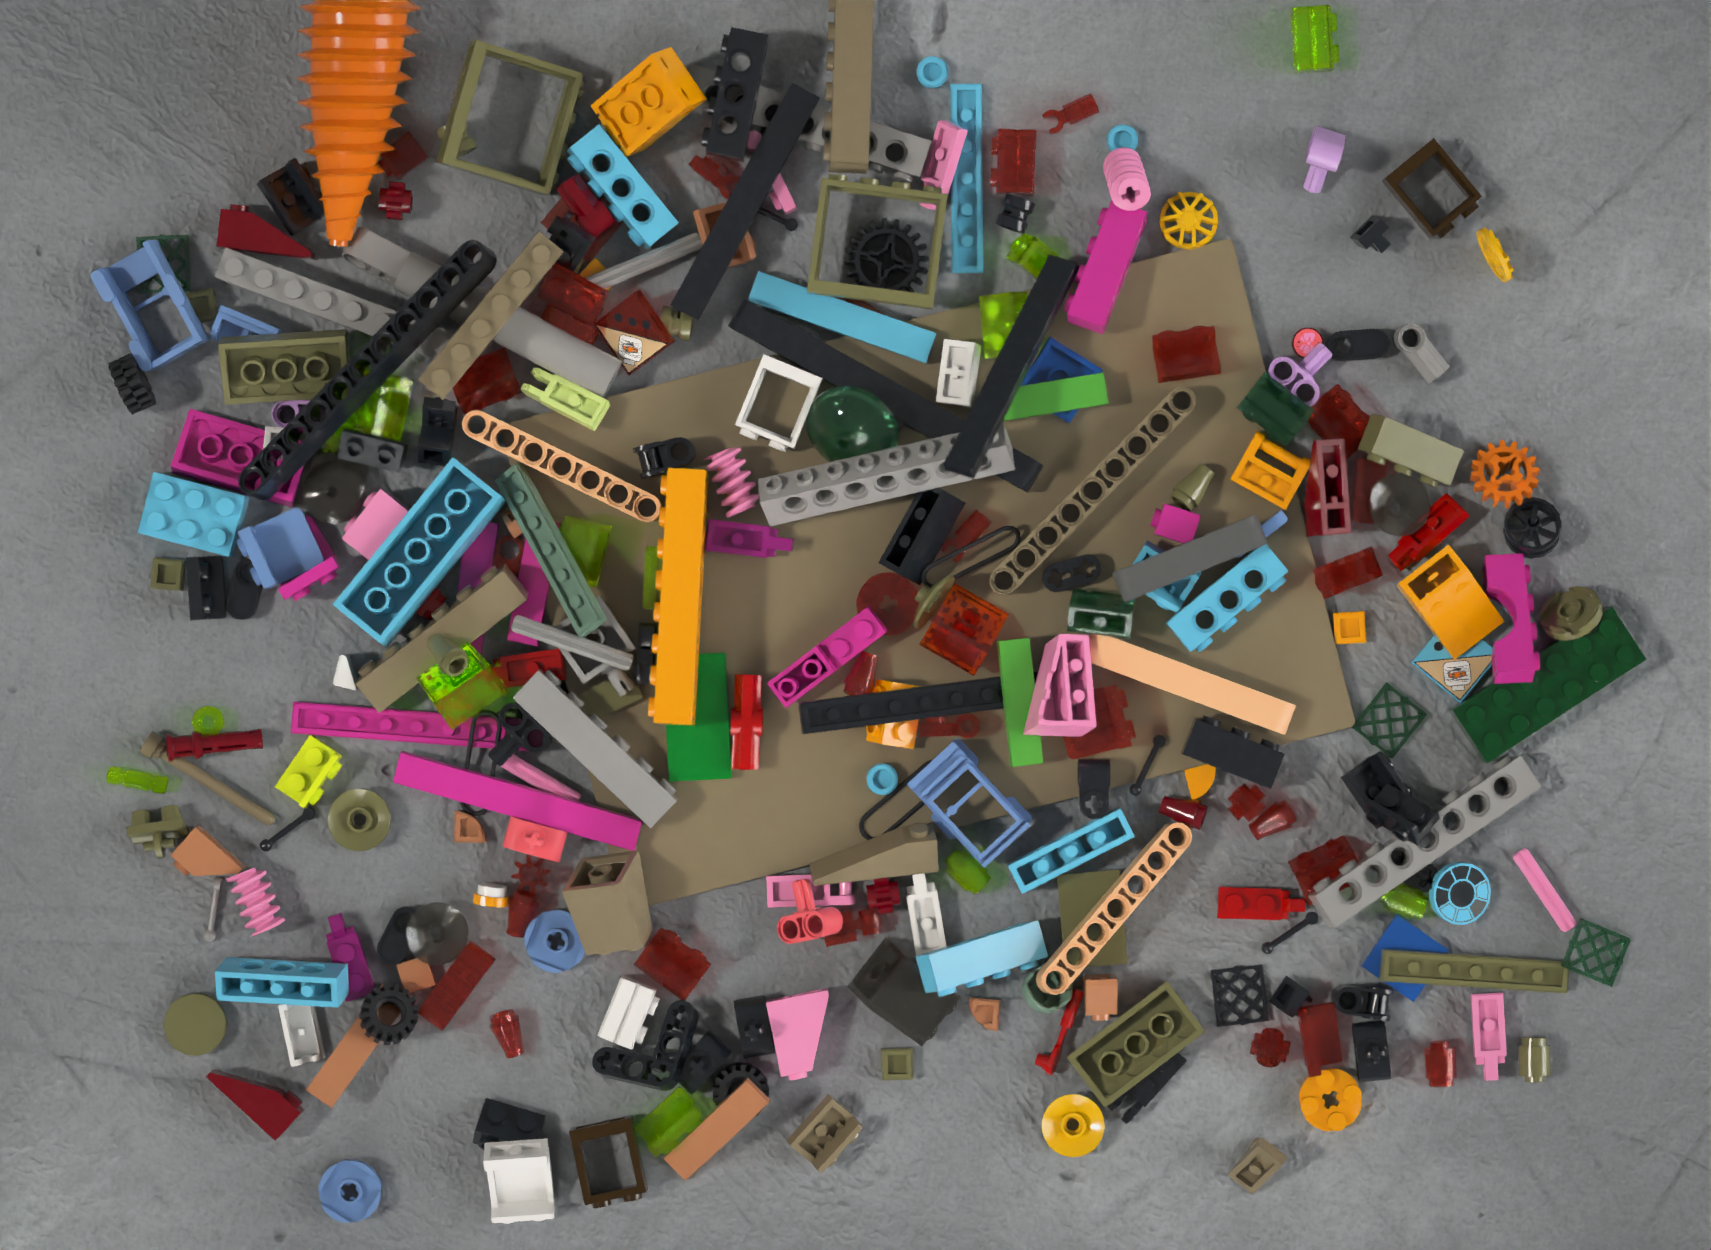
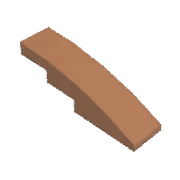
M384 1004L377 1010L379 1020L389 1026H392L400 1015L399 1009L393 1004ZM359 1017L306 1089V1091L330 1108L335 1105L379 1044L374 1042L375 1038L373 1036L368 1038L365 1035L366 1029L361 1028L360 1023L362 1019H359Z
M747 1078L729 1097L727 1096L709 1115H706L663 1159L686 1181L769 1103L770 1099Z

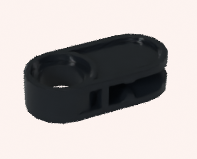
M1379 329L1347 330L1332 334L1326 342V347L1331 351V358L1335 361L1371 360L1380 358L1387 352L1389 340L1387 335ZM1343 337L1349 341L1350 350L1346 355H1338L1333 351L1332 345L1336 338Z
M251 559L241 560L233 572L226 600V608L228 613L236 619L245 620L251 618L258 608L263 588L262 584L257 586L255 581L251 583L245 582L241 576L243 567L252 564Z
M639 623L637 685H652L650 684L651 665H654L655 654L652 653V636L656 634L655 623Z
M402 906L391 916L376 949L377 956L384 964L396 965L406 957L422 924V916L415 907ZM403 912H409L415 917V925L410 930H404L398 924V917Z

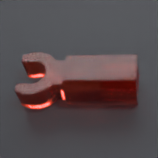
M1089 93L1063 105V110L1046 111L1042 118L1043 120L1049 117L1057 119L1058 125L1049 130L1051 135L1059 133L1066 123L1073 125L1099 113V109L1093 95Z
M976 509L955 532L958 536L955 539L945 541L941 550L944 552L951 545L959 549L979 539L992 522ZM965 551L958 554L953 561L955 563L960 561L964 557Z

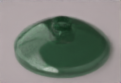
M849 386L828 389L822 392L809 408L806 418L809 439L817 452L829 462L897 446L898 427L892 412L878 397L863 389Z

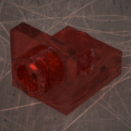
M409 131L391 144L395 150L380 154L382 159L378 161V164L385 170L388 177L394 174L400 180L428 159L429 156Z

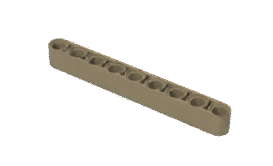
M1184 386L1176 387L993 570L989 578L991 589L1001 595L1013 592L1187 417L1196 406L1197 400L1193 390ZM1182 392L1188 395L1190 405L1187 409L1179 410L1174 406L1173 397L1176 393ZM1162 415L1167 419L1168 426L1164 432L1159 433L1152 429L1150 422L1153 416ZM1139 437L1145 442V451L1141 455H1134L1130 452L1128 443L1131 438ZM1118 460L1122 463L1123 473L1121 476L1115 478L1108 475L1106 472L1108 461ZM1088 482H1095L1101 487V495L1098 499L1090 500L1084 495V486ZM1065 505H1074L1079 510V517L1075 522H1066L1062 518L1061 511ZM1051 527L1056 531L1057 538L1052 545H1045L1040 541L1039 532L1042 528ZM1023 549L1032 551L1035 557L1034 563L1027 568L1020 566L1017 562V554ZM999 572H1007L1012 577V585L1007 590H1000L995 585L994 579Z

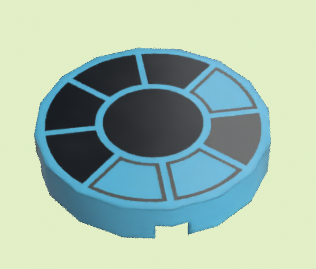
M1457 861L1443 866L1435 874L1432 880L1434 881L1432 889L1429 890L1431 907L1437 916L1451 924L1465 925L1476 921L1485 912L1491 895L1489 880L1484 872L1470 863Z

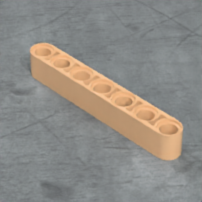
M479 410L470 411L463 418L462 428L469 437L641 521L653 522L659 518V510L662 507V503L655 495ZM476 416L483 417L486 422L485 429L479 434H474L469 426L472 418ZM503 430H510L514 435V442L511 446L503 448L498 443V435ZM531 444H539L543 451L542 457L532 462L527 458L526 450ZM565 457L570 461L571 469L566 475H558L554 469L555 462L559 458ZM590 471L596 472L600 480L598 486L594 489H587L582 481L583 476ZM617 485H623L628 491L627 499L622 503H615L611 498V491ZM645 499H652L656 504V512L650 517H644L639 511V505Z
M1091 630L1089 644L1092 664L1283 735L1286 734L1296 705Z
M1168 823L1160 828L1039 970L1036 976V983L1041 991L1057 995L1063 993L1188 848L1192 841L1191 830L1183 823ZM1173 828L1178 829L1181 833V841L1176 846L1172 845L1168 838L1169 832ZM1152 852L1158 853L1161 857V864L1155 870L1148 863V857ZM1134 875L1141 882V888L1136 893H1132L1128 889V880ZM1113 899L1117 900L1121 906L1120 913L1116 917L1110 916L1107 910L1109 902ZM1093 923L1097 924L1100 928V936L1095 941L1090 940L1087 936V929ZM1072 947L1077 948L1080 953V959L1074 965L1069 964L1066 958L1068 950ZM1052 971H1055L1060 978L1058 986L1054 989L1049 988L1046 984V977Z

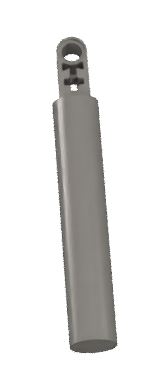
M362 227L356 229L352 241H349L348 247L342 253V257L351 265L393 286L394 290L410 298L441 267V265L414 251L410 252ZM459 275L453 278L452 286L458 282ZM478 285L448 318L462 325L489 291ZM437 297L430 302V308H433L437 303ZM520 307L517 308L491 340L602 398L608 393L623 362Z

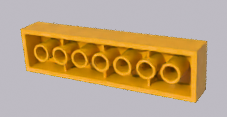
M668 468L667 475L661 476V494L666 496V507H660L659 526L664 528V539L658 538L657 557L663 559L662 570H656L655 589L661 591L660 602L654 603V621L659 622V633L652 636V653L657 654V666L651 665L650 684L656 685L655 697H649L648 716L654 717V723L695 726L709 474L706 470Z

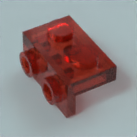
M554 263L548 270L537 297L544 300L549 306L559 308L572 315L575 320L593 326L603 311V305L609 291Z
M1199 325L1189 330L1176 332L1166 330L1152 336V352L1158 383L1221 374L1214 326L1206 327Z
M505 347L478 357L453 387L456 400L464 414L474 410L481 411L484 407L509 400L513 396L522 393Z
M1339 384L1328 390L1301 415L1322 440L1344 438L1346 460L1358 450L1370 416L1364 413L1353 401L1350 393L1342 389Z
M1340 836L1327 841L1311 851L1299 854L1296 858L1289 860L1288 864L1309 906L1313 903L1308 896L1315 891L1313 886L1326 877H1329L1331 880L1341 874L1339 871L1341 866L1353 859L1356 862L1358 860L1346 837ZM1346 882L1343 883L1339 891L1350 887V885Z
M660 927L633 965L681 1000H686L709 969L711 963L707 961L706 956L701 951L694 948L691 949L682 943L681 938L675 932Z

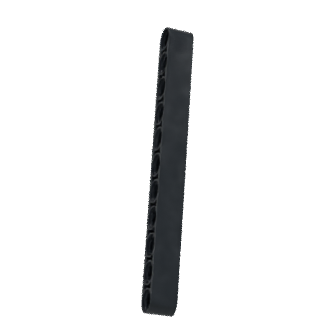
M469 240L463 243L243 469L238 479L241 491L259 500H268L273 497L493 271L497 262L494 251L477 240ZM481 252V258L474 263V257ZM459 275L458 282L452 286L453 278ZM437 297V303L430 309V302ZM415 320L414 327L408 331V325L411 321ZM393 342L392 350L386 354L387 346ZM371 365L369 374L364 377V370ZM349 387L348 395L342 399V393ZM327 410L325 419L320 422L321 414ZM305 432L304 440L298 444L300 435ZM283 455L282 463L277 467V460ZM261 477V483L255 489V482Z
M744 298L728 324V327L812 374L821 377L847 393L849 392L898 419L904 425L929 439L958 433L965 422L963 419ZM1012 447L1015 470L996 474V476L1029 493L1044 465Z

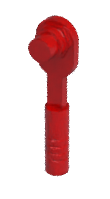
M1073 989L1072 998L1067 1003L1060 1022L1062 1028L1050 1055L1039 1053L1036 1057L1035 1065L1042 1067L1048 1075L1052 1076L1056 1070L1067 1031L1072 1029L1084 994L1082 991Z

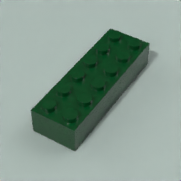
M1612 606L1603 608V615L1598 625L1586 635L1569 641L1554 640L1537 651L1540 656V670L1535 671L1532 682L1494 684L1493 680L1463 699L1461 703H1457L1448 709L1482 762L1489 763L1646 660V657Z

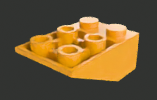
M1447 545L1396 585L1454 660L1505 622L1450 545Z

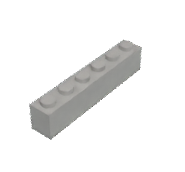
M539 668L518 690L513 699L647 826L652 828L677 801V797L674 795L677 790L665 778L659 781L650 773L654 768L643 757L639 756L636 760L628 752L631 747L622 737L617 734L613 738L605 730L608 725L596 713H593L591 716L581 708L585 703L574 692L570 691L569 694L564 692L559 687L562 681L552 671L548 669L544 673Z

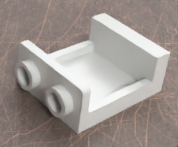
M548 1138L485 1143L483 1162L484 1170L487 1171L492 1223L508 1224L516 1221L553 1219L555 1214V1194Z

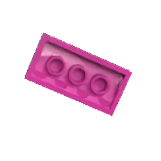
M189 409L170 466L172 473L246 494L239 487V475L263 450L265 430ZM277 460V467L282 463V460ZM306 463L267 501L293 508ZM261 477L255 482V489L259 487Z

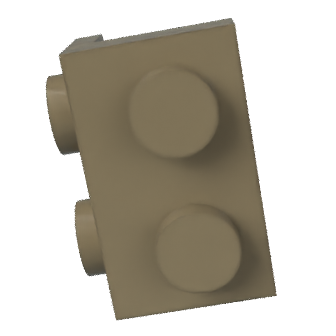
M828 1094L786 1141L792 1148L810 1161L816 1170L823 1173L827 1167L832 1166L836 1162L838 1155L844 1148L857 1139L863 1126L849 1110Z

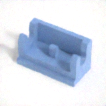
M221 305L210 334L212 339L219 341L220 337L283 333V330Z

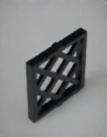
M1262 964L1210 970L1217 1027L1269 1021ZM1254 969L1256 972L1248 980L1240 974L1242 970ZM1231 971L1234 973L1227 983L1218 976L1221 972ZM1258 975L1261 990L1253 984ZM1237 977L1246 983L1240 992L1230 986ZM1216 980L1224 985L1218 995ZM1249 986L1258 992L1252 1002L1243 996ZM1227 989L1236 995L1230 1005L1221 998ZM1261 996L1263 1011L1255 1006ZM1239 999L1249 1005L1242 1014L1233 1008ZM1218 1001L1226 1007L1221 1016ZM1252 1008L1261 1015L1257 1019H1247L1245 1016ZM1229 1011L1239 1017L1237 1021L1226 1022L1223 1019Z

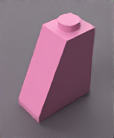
M828 988L766 1001L781 1077L788 1076L789 1080H797L807 1077V1071H812L829 998Z

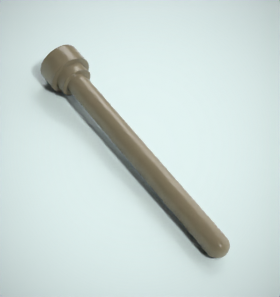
M152 731L139 752L147 758H161L265 825H272L274 823L275 817L273 814L183 757L174 758V761L168 762L166 743L163 742L164 738Z

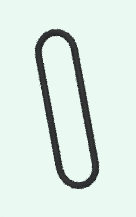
M1014 526L1001 527L931 562L922 572L923 584L930 588L934 585L926 580L927 572L932 567L1006 530H1011L1016 534V540L1013 545L953 575V577L957 579L1011 552L1020 542L1021 535L1019 530Z
M482 710L473 717L465 769H469L475 726L480 716L490 715L496 720L497 733L495 745L500 741L502 725L500 724L499 716L495 712ZM493 761L490 776L495 777L497 764ZM460 802L462 809L472 816H480L488 811V809L484 808L480 811H471L465 803Z
M932 760L921 765L891 793L886 795L860 819L859 830L866 840L875 837L866 834L864 830L865 820L907 785V782L913 779ZM920 801L883 834L896 829L925 803Z

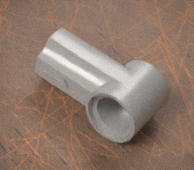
M1402 325L1394 332L1393 343L1395 347L1403 352L1427 384L1437 379L1450 367L1428 340L1424 329L1419 325ZM1408 329L1412 330L1417 337L1416 343L1412 347L1406 346L1402 339L1403 333Z

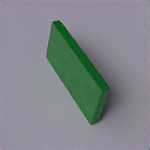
M726 653L699 654L695 726L666 724L669 782L732 779Z

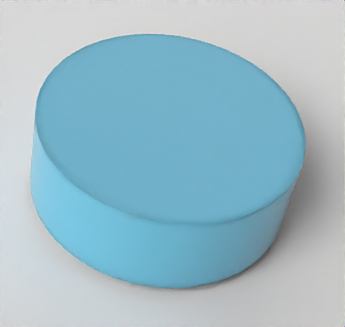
M926 57L917 66V79L922 86L928 89L939 88L947 80V65L938 57Z
M1117 125L1107 135V147L1110 152L1122 147L1131 148L1135 151L1138 145V135L1128 125Z
M876 764L867 773V785L872 792L878 795L889 794L897 786V772L889 764Z

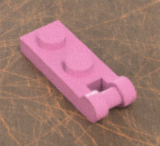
M750 131L747 149L751 152L755 151L762 138L758 131ZM779 173L772 186L774 192L769 195L776 210L778 211L783 208L785 215L797 210V207Z
M811 874L766 876L767 908L797 907L792 883L805 878L810 881L815 906L856 904L855 894H852V882L839 883L840 895H830V884L813 886Z

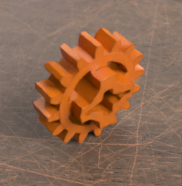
M1500 440L1499 447L1497 448L1490 442L1487 445V453L1479 450L1477 453L1478 460L1472 461L1471 469L1474 471L1470 474V481L1476 482L1473 491H1483L1481 500L1484 502L1489 498L1493 499V507H1496L1499 501L1504 502L1506 509H1509L1511 501H1515L1520 506L1523 502V496L1530 499L1533 493L1531 488H1537L1539 480L1535 477H1538L1540 468L1533 467L1536 457L1531 456L1527 458L1528 448L1524 447L1519 451L1516 449V441H1513L1510 447H1506L1504 440ZM1521 466L1525 471V480L1523 479L1524 475L1519 472ZM1484 468L1487 470L1486 474L1490 476L1489 482L1485 479Z

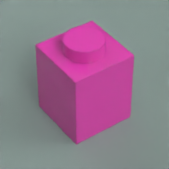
M1163 504L1162 509H1155L1150 526L1155 527L1154 535L1184 544L1193 540L1201 515Z

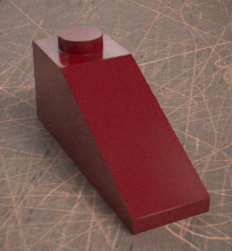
M230 204L229 210L221 209L217 247L314 260L315 253L256 214L248 212V206Z
M1344 438L1313 441L1304 502L1306 537L1351 533Z
M216 1069L206 1076L208 1080L275 1141L304 1111L300 1106L302 1100L291 1090L285 1092L282 1088Z

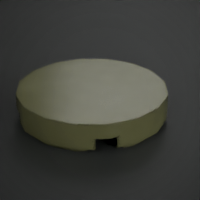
M1574 586L1569 587L1570 591L1564 593L1559 591L1553 594L1544 603L1540 611L1541 624L1546 634L1555 640L1569 641L1586 635L1596 627L1603 615V605L1595 591L1588 587Z
M191 993L181 996L170 1005L165 1014L164 1030L167 1040L174 1049L185 1055L199 1056L211 1052L221 1044L226 1035L228 1021L222 1006L216 999L207 994Z

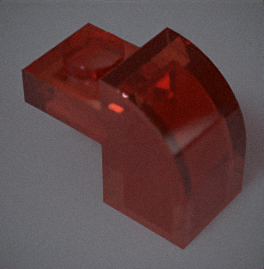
M1372 546L1313 569L1316 587L1322 593L1324 599L1383 576Z

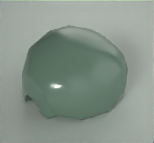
M1042 964L1024 978L1022 993L1026 1003L1035 1012L1050 1014L1058 1011L1071 1000L1073 983L1061 994L1044 993L1038 988L1036 983V976L1044 965ZM1052 971L1046 977V984L1051 989L1058 986L1060 981L1059 975Z

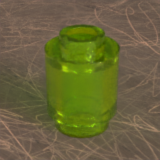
M958 849L954 850L944 862L948 865L945 872L966 892L970 891L973 895L977 894L991 879V876L987 873L988 869L984 868L967 849L961 852Z
M1401 883L1381 896L1379 901L1383 903V910L1411 921L1413 918L1416 920L1422 918L1429 897L1422 895V891Z

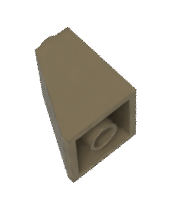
M630 851L581 858L562 893L586 955H607L623 950L633 952L643 948L652 933V925L639 852Z

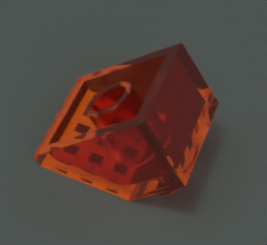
M954 583L919 645L974 676L1009 614Z

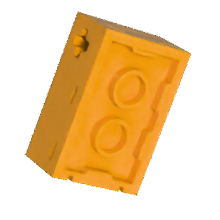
M669 47L652 53L590 106L596 115H600L598 118L616 145L621 146L619 148L625 157H629L646 150L703 103L706 97L673 48Z

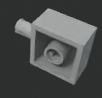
M603 596L597 597L596 600L607 618L604 623L591 632L592 634L599 633L601 638L598 639V643L627 653L637 649L638 647ZM569 618L555 626L557 629L577 635ZM559 648L583 684L601 673V675L605 674L618 692L619 697L628 693L621 681L624 682L629 691L637 687L626 670Z

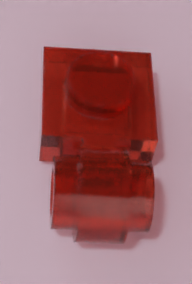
M695 155L688 164L692 170L720 190L721 195L726 200L729 199L731 193L726 190V187L729 183L737 184L740 177L736 175L723 177L718 172L720 166L707 155L703 159Z
M970 713L960 715L955 723H945V717L926 718V723H920V737L961 736L962 738L970 739L975 737L980 730L978 718ZM965 720L973 722V729L969 732H965L961 728V724Z
M877 908L858 911L859 917L853 920L851 909L840 911L843 917L842 929L836 934L824 937L826 947L857 941V929L862 930L863 936L880 933V926H883L881 914L877 913Z

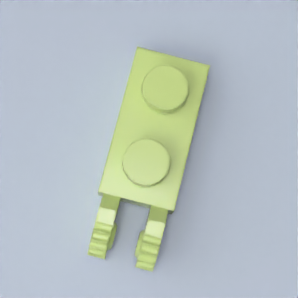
M534 367L530 374L536 380L548 385L545 391L528 383H524L521 387V391L527 396L593 431L597 429L611 406L608 400L538 367Z

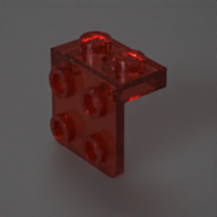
M1116 684L1093 689L1097 727L1082 737L1063 736L1069 758L1078 759L1117 748L1122 749L1132 746L1131 739L1136 738L1132 720H1125L1123 708L1128 707L1124 689L1118 690Z

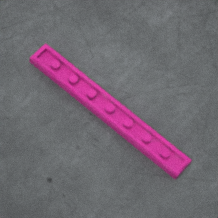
M293 702L291 733L468 747L471 722L475 715L384 709L379 713L376 708ZM480 716L477 719L472 747L494 748L497 722L493 717ZM506 718L508 723L515 726L519 725L522 719ZM503 726L500 740L507 734ZM534 729L529 734V742L534 747L543 746L544 733L541 730ZM522 746L518 749V751H528Z
M401 751L393 783L631 851L636 849L643 822L640 818L406 751Z

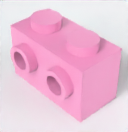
M382 489L378 492H372L363 504L365 509L359 517L354 516L344 528L346 533L342 537L345 542L368 560L410 510L388 491Z

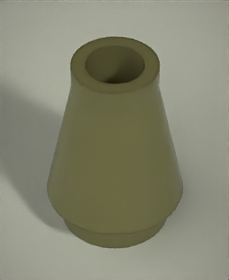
M1199 464L1193 472L1173 487L1174 492L1170 496L1171 499L1182 509L1191 512L1194 507L1198 508L1215 474L1205 465Z
M440 633L434 634L428 639L427 647L431 650L443 674L454 677L465 671L468 666L465 650L447 640Z

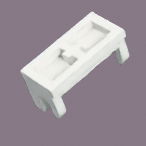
M944 339L936 402L972 408L975 398L981 345L974 342Z
M279 1004L278 1009L291 1067L326 1058L315 1006Z

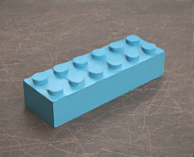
M452 457L332 605L387 648L502 508L506 500Z

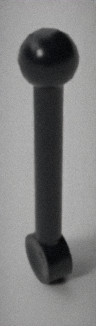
M762 207L758 212L785 225L788 231H794L798 226L795 219H785Z
M1157 735L1153 738L1154 746L1136 783L1130 786L1129 790L1132 795L1137 796L1142 792L1141 785L1159 748L1165 745L1166 741L1163 736Z
M311 807L305 808L303 814L269 840H262L260 842L261 850L265 852L270 851L272 844L306 819H313L315 817V810Z
M1314 912L1307 913L1303 921L1272 942L1263 943L1261 947L1262 952L1271 954L1275 946L1308 924H1316L1318 922V915Z

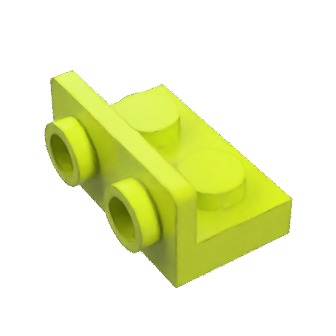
M310 735L275 787L298 802L299 806L303 809L307 808L309 804L315 806L325 792L321 787L326 779L333 780L341 769L342 764L339 763L342 755L315 736Z

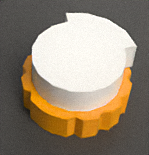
M480 883L478 884L477 892L474 893L473 903L488 907H506L508 903V896H506L507 886Z

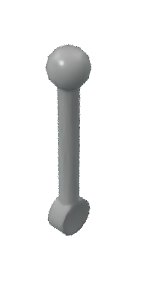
M215 877L208 930L204 932V939L208 942H212L216 938L214 926L222 877Z

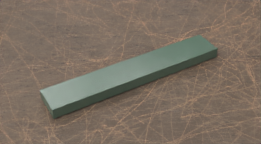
M516 462L495 479V482L578 637H586L604 623L607 618L524 464Z

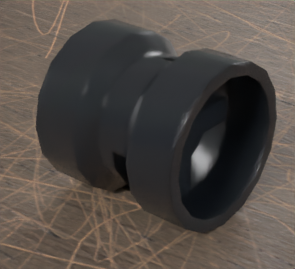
M1006 194L1003 201L1005 208L1003 213L998 215L996 224L1008 230L1025 234L1028 226L1026 220L1028 215L1032 214L1035 204L1018 196Z

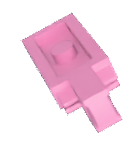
M938 121L920 179L924 181V186L942 188L943 194L949 193L968 130L949 121ZM920 203L921 206L927 209L936 210L937 205Z
M1503 992L1470 994L1473 1053L1476 1065L1483 1064L1484 1080H1499L1498 1064L1505 1063V1056H1507Z

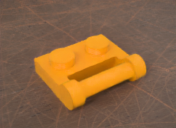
M1257 430L1229 480L1286 510L1309 469L1310 459L1305 456L1300 458L1264 438L1266 434ZM1260 449L1296 469L1293 477L1254 457L1257 450Z

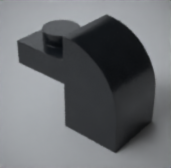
M424 397L422 427L418 442V463L446 466L450 461L457 421L456 401H450L445 398L442 400L440 397Z

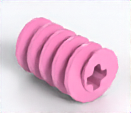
M1122 147L1111 151L1104 160L1103 171L1113 203L1120 209L1127 211L1142 208L1149 201L1151 191L1141 157L1131 148Z
M741 447L728 448L703 459L713 460L706 467L707 471L718 472L711 479L712 483H722L716 490V493L718 495L727 494V497L721 502L722 506H732L726 513L727 518L757 506L754 503L759 499V493L750 494L749 492L756 486V483L745 482L751 471L740 470L746 459L735 458L741 451Z
M255 868L226 878L227 882H237V885L230 891L232 894H242L235 903L236 905H246L247 907L240 913V916L251 917V920L244 925L245 929L256 930L251 936L275 928L285 921L284 917H274V914L280 910V905H269L276 897L275 893L264 892L271 886V882L260 881L266 875V870H256Z

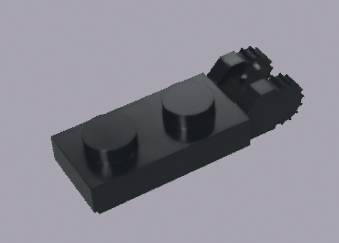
M1178 1052L1107 1107L1113 1111L1122 1103L1126 1095L1130 1093L1137 1101L1124 1112L1121 1118L1125 1124L1129 1123L1143 1106L1146 1107L1187 1060Z

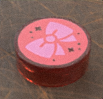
M1307 327L1300 329L1294 334L1291 347L1295 355L1303 359L1317 344H1324L1322 335L1316 329Z

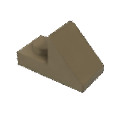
M1257 1137L1231 1169L1228 1176L1253 1194L1283 1166L1287 1156L1264 1138L1260 1139Z

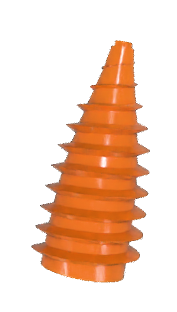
M313 0V2L299 6V8L312 15V25L297 30L311 38V49L296 54L310 62V73L296 79L310 86L311 97L297 103L311 110L313 120L299 126V128L313 134L315 146L303 152L316 157L318 172L311 176L319 179L322 198L319 200L323 201L326 221L324 224L326 225L327 238L330 239L329 245L348 247V242L352 241L357 219L361 216L360 210L365 196L372 194L368 189L374 174L385 172V170L377 165L379 156L383 152L395 150L393 146L384 141L386 133L390 129L403 126L390 116L393 107L408 103V101L396 94L398 84L413 79L400 71L401 62L404 59L417 56L403 47L406 36L420 32L407 24L408 13L422 9L409 0Z

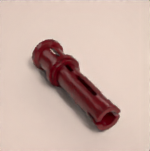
M261 729L201 735V732L192 731L191 735L173 737L171 734H166L168 762L174 761V758L191 756L195 759H200V757H203V754L263 749Z

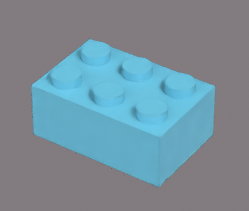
M153 472L137 533L227 557H235L238 545L237 540L240 538L238 531L242 530L250 497Z

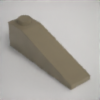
M915 823L911 826L899 827L810 863L813 886L939 872L937 838L933 823Z

